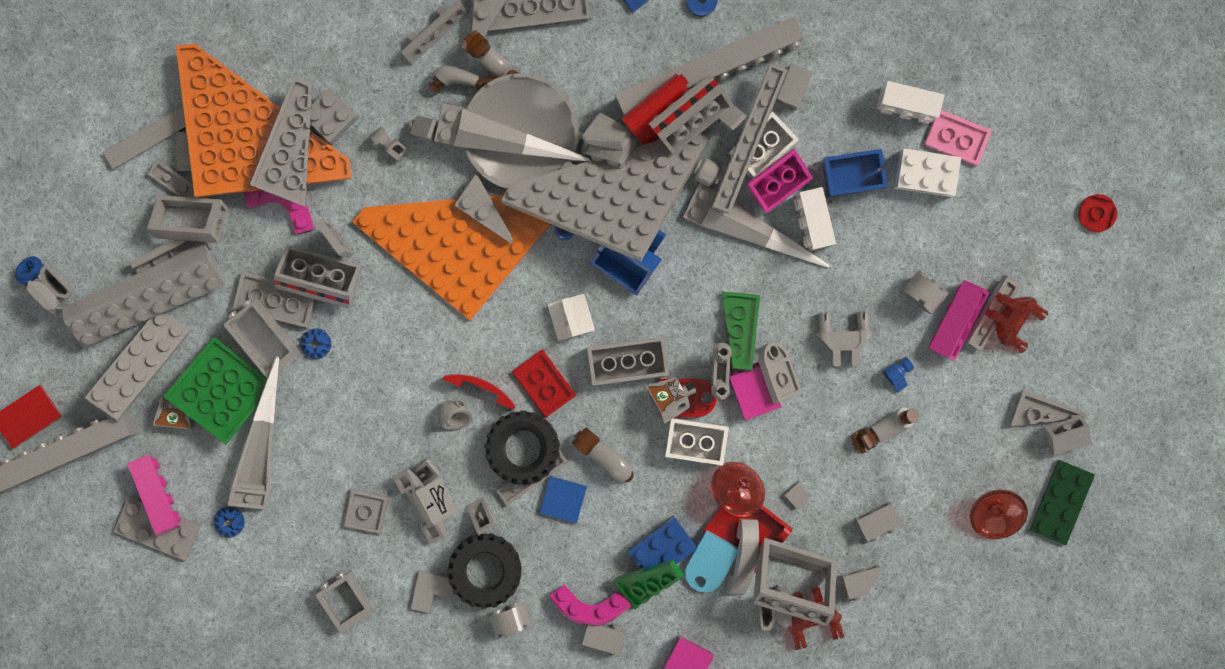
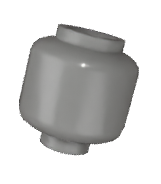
M708 158L703 161L699 160L693 171V174H695L694 179L706 187L712 186L713 183L717 185L722 177L720 173L721 166Z

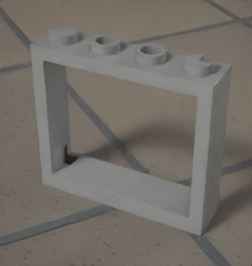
M764 538L758 548L753 604L827 626L835 613L837 560ZM769 556L826 573L824 605L766 588Z

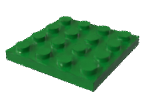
M213 337L164 395V398L224 445H227L256 410L267 378Z

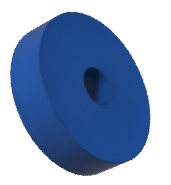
M687 0V7L694 15L704 17L710 15L715 10L718 0H706L704 4H700L698 0Z

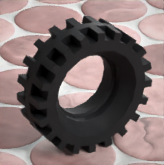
M520 410L519 412L513 411L509 412L506 416H501L500 420L493 423L492 429L486 435L487 442L484 444V448L486 449V460L490 464L489 467L499 478L512 484L530 485L540 482L557 465L556 462L560 456V442L557 432L546 419L533 412ZM521 430L534 433L541 445L537 460L527 466L513 464L507 458L505 451L508 438L513 433Z
M493 533L471 535L460 542L453 551L447 570L449 585L452 586L453 593L457 594L463 603L466 602L473 608L475 606L481 607V609H486L487 607L495 608L497 605L507 602L514 595L520 583L522 566L518 552L502 536L499 537ZM481 553H488L497 557L503 568V575L499 583L488 589L474 586L467 576L469 561L475 555Z

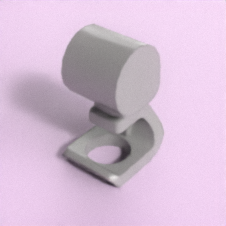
M382 126L370 138L373 142H379L386 147L385 151L397 161L408 151L396 138L391 140L386 135L385 129Z

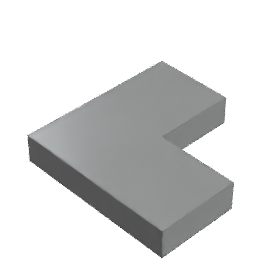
M419 571L411 609L430 613L434 594L453 598L454 593L452 586L449 585V577Z

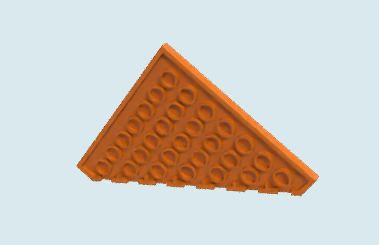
M197 44L176 45L195 198L261 190L251 186L250 183L281 107L274 104L265 95L254 89L245 80L202 50ZM310 130L307 185L352 179L349 158L338 152L333 146Z
M504 195L489 197L513 238L512 243H509L456 207L455 204L458 199L364 207L352 221V223L469 320L475 316L551 225L502 204L501 199Z

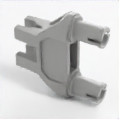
M869 311L857 312L858 329L856 331L833 332L831 330V313H825V318L824 313H818L819 330H817L816 336L831 351V366H841V351L848 350L850 366H860L859 350L873 334L871 329H869Z
M726 343L717 344L712 354L711 393L713 397L719 400L727 398L730 393L729 371L732 351Z

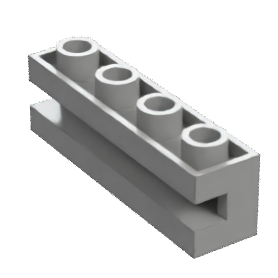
M171 240L129 263L132 269H135L137 274L204 244L208 250L213 248L209 242Z

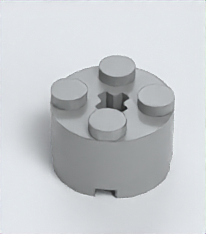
M918 270L906 284L902 293L907 298H911L922 310L932 315L947 297L948 292L941 288V285L936 280H929L924 272Z
M521 601L509 605V610L504 611L501 608L490 613L491 617L489 619L497 639L501 638V634L503 637L524 630V628H527L526 624L528 627L533 626L527 607Z

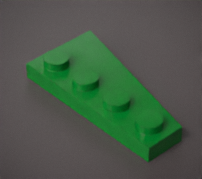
M722 291L729 345L732 351L733 370L752 371L760 295Z
M669 560L615 577L612 583L636 610L640 604L646 603L652 596L658 595L661 590L667 589L679 581L684 573L673 560Z

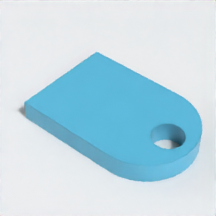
M706 530L697 546L698 549L691 556L685 571L687 582L693 589L699 592H711L721 585L738 552V547ZM702 576L706 582L703 585H698L695 582V578Z

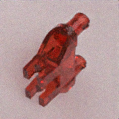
M998 292L994 299L1005 307L1001 313L988 308L984 315L995 322L997 336L1004 346H1011L1019 353H1023L1026 349L1021 346L1027 348L1028 343L1017 337L1018 332L1030 313L1042 321L1046 318L1042 314L1044 313L1048 316V311L1038 305L1034 297L1027 296L1012 299L1008 295Z
M818 586L811 588L814 603L824 605L820 588ZM800 591L793 593L794 597L803 599ZM835 610L834 616L829 622L833 640H837L838 635L840 639L845 637L840 622L842 614ZM792 616V626H788L787 630L792 633L796 650L801 649L800 641L803 649L808 647L803 630L820 624Z

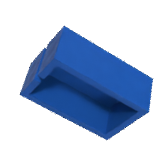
M882 149L824 157L822 159L827 198L887 188L885 170L878 172V169L885 166Z
M601 245L590 261V264L635 295H638L662 259L647 250L642 261H638Z
M673 515L630 547L628 553L638 566L642 564L640 567L644 569L669 560H673L678 564L698 548Z

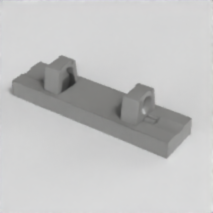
M458 0L447 10L440 6L436 10L439 17L419 36L414 32L408 36L411 43L401 53L411 64H414L468 14L467 10Z

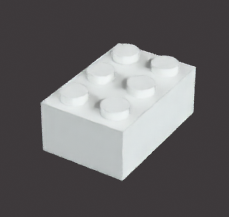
M887 81L881 87L876 109L881 110L880 113L892 115V113L900 114L899 117L902 119L910 120L912 117L918 119L919 123L929 124V122L939 118L945 95Z
M773 112L770 113L747 170V174L752 179L776 162L799 140ZM736 146L729 152V155L731 157L734 153Z
M902 149L899 155L894 189L953 197L956 195L961 157Z
M823 187L798 193L793 201L795 210H799L801 216L798 218L800 229H804L805 236L802 237L804 247L808 248L809 251L835 245L836 241Z
M673 418L669 423L665 457L723 466L729 427Z

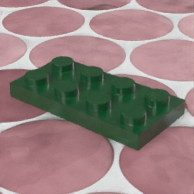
M1058 460L1030 531L1067 545L1095 474Z

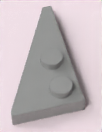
M474 0L472 32L476 30L485 38L487 32L497 19V15L504 7L506 0Z
M475 174L455 206L509 243H512L513 238L479 177Z
M1021 390L1009 425L1017 426L1060 421L1081 415L1085 417L1087 413Z

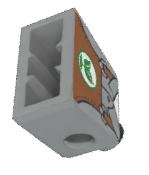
M671 378L647 386L649 397L664 424L690 407L688 396L696 393L692 382L681 386L677 378Z
M162 395L153 425L194 429V421L167 401L164 395Z

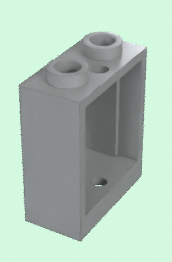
M344 571L334 577L336 581L329 585L326 582L318 588L319 592L315 595L340 634L375 611L351 572L345 574ZM347 581L364 608L341 622L324 595Z

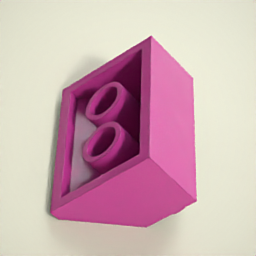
M793 148L749 181L747 186L757 205L768 213L812 180L813 177L797 151Z

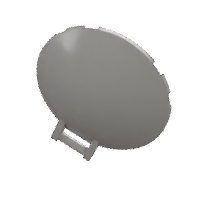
M515 73L498 77L484 85L474 95L467 107L471 111L572 152H575L579 139H583L584 132L578 131L576 114L569 99L553 83L536 75ZM583 143L580 155L587 157L585 153L590 144ZM465 148L470 162L484 178L507 189L511 184L585 162L578 160L577 164L571 163V159Z

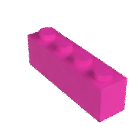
M966 280L957 287L956 296L949 303L947 314L940 321L939 330L930 341V350L955 362L989 295L984 288Z
M148 454L127 463L155 535L161 536L180 528L179 522L182 520L178 511H174L172 507L174 500L171 493L167 494L165 486H167V482L164 476L159 475L157 469L160 468L157 458H153Z

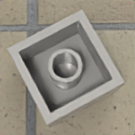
M330 88L311 107V125L332 145L359 119Z

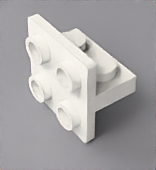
M584 294L548 304L559 341L595 330Z

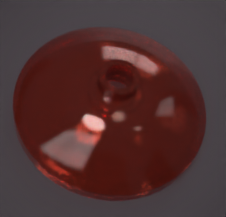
M727 462L723 466L718 467L711 479L712 494L719 506L726 512L735 516L745 517L756 513L762 507L765 500V487L760 476L751 467L740 462Z
M993 490L983 494L973 503L969 519L972 528L980 536L988 539H1002L1015 534L1024 526L1028 517V508L1024 499L1019 494L1010 490Z

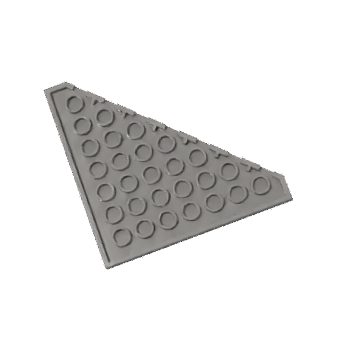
M699 134L674 155L661 140L635 147L623 165L611 166L606 160L598 162L591 160L517 182L509 186L501 199L502 204L633 259L642 261L707 147L710 137Z

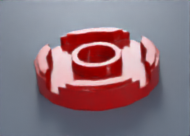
M1095 194L1088 196L1082 201L1079 206L1078 217L1085 229L1091 232H1102L1114 225L1118 211L1111 198L1106 195Z

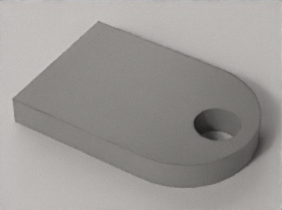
M771 342L762 346L759 352V365L773 404L802 393L787 350L777 342Z

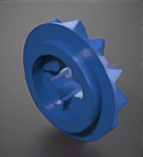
M27 257L17 266L15 279L20 284L27 285L28 281L39 279L38 275L44 265L38 257Z
M314 328L308 330L301 339L302 352L312 359L325 357L331 349L330 336L322 329ZM315 335L318 342L324 343V345L317 346L316 352L314 346L308 345V343L314 341Z
M224 507L216 513L213 524L221 536L230 538L238 535L243 530L245 519L242 512L237 508ZM225 517H227L228 519L234 517L236 518L231 523L232 527H230L229 525L224 527L222 526L226 522Z

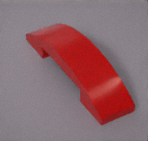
M451 374L443 377V380L462 387L465 380L499 395L496 403L512 410L516 407L512 399L503 390L484 379L464 374Z

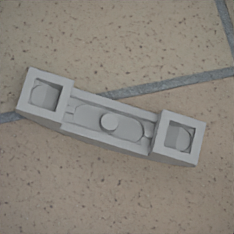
M409 469L392 477L401 494L406 492L424 525L421 529L428 542L432 544L445 538L446 531L443 521L429 528L411 496V493L424 486L420 479Z
M740 518L736 535L740 539L734 574H729L727 594H745L751 583L757 562L759 548L758 520Z

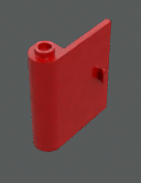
M675 73L621 118L642 145L659 139L658 135L649 125L653 118L664 112L671 103L676 102L689 90L686 86L689 82L683 74L678 76Z
M732 486L726 494L728 498L702 531L705 533L707 530L739 547L740 539L736 535L740 518L758 520L759 546L764 538L783 543L793 528L741 487L737 486L734 488Z

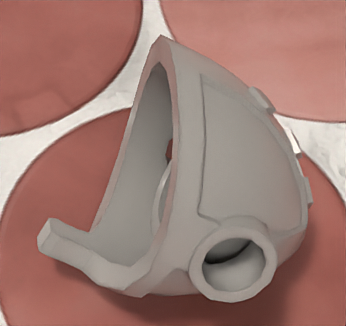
M461 399L456 401L447 400L441 404L439 422L445 429H462L472 422V415Z

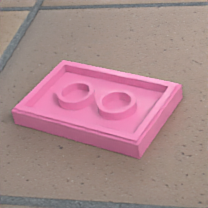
M941 110L939 118L932 122L924 146L949 156L961 157L962 161L978 166L992 130Z

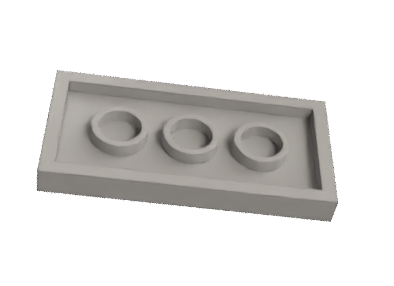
M246 272L241 273L232 309L241 311L242 304L249 299L253 302L258 298L275 320L309 328L316 299L276 289L274 279ZM254 307L247 312L259 315L258 312L254 309Z
M128 496L114 533L186 561L201 524L181 517L182 521L179 522L180 528L157 536L154 533L143 502Z

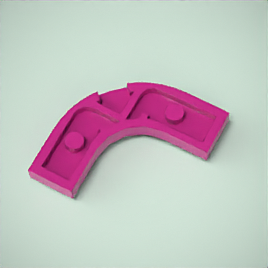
M263 190L243 192L248 209L267 203H277L285 207L291 217L296 235L315 229L307 204L304 207Z
M566 585L552 593L549 598L565 617L580 625L582 623L594 626L607 624L631 607V604L619 591L597 605L582 603Z

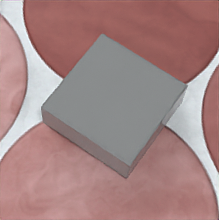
M799 482L784 494L796 509L800 508L812 497Z

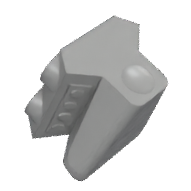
M599 113L583 134L584 142L590 144L585 154L590 156L593 161L606 160L611 166L623 165L634 150L637 138L631 137V131L625 125Z
M44 266L40 270L42 281H28L26 289L48 312L60 314L63 311L62 307L67 306V299L76 289V285L67 275Z
M777 585L774 589L789 595L786 586ZM756 605L759 622L763 631L770 630L775 620L785 629L788 626H792L791 615Z

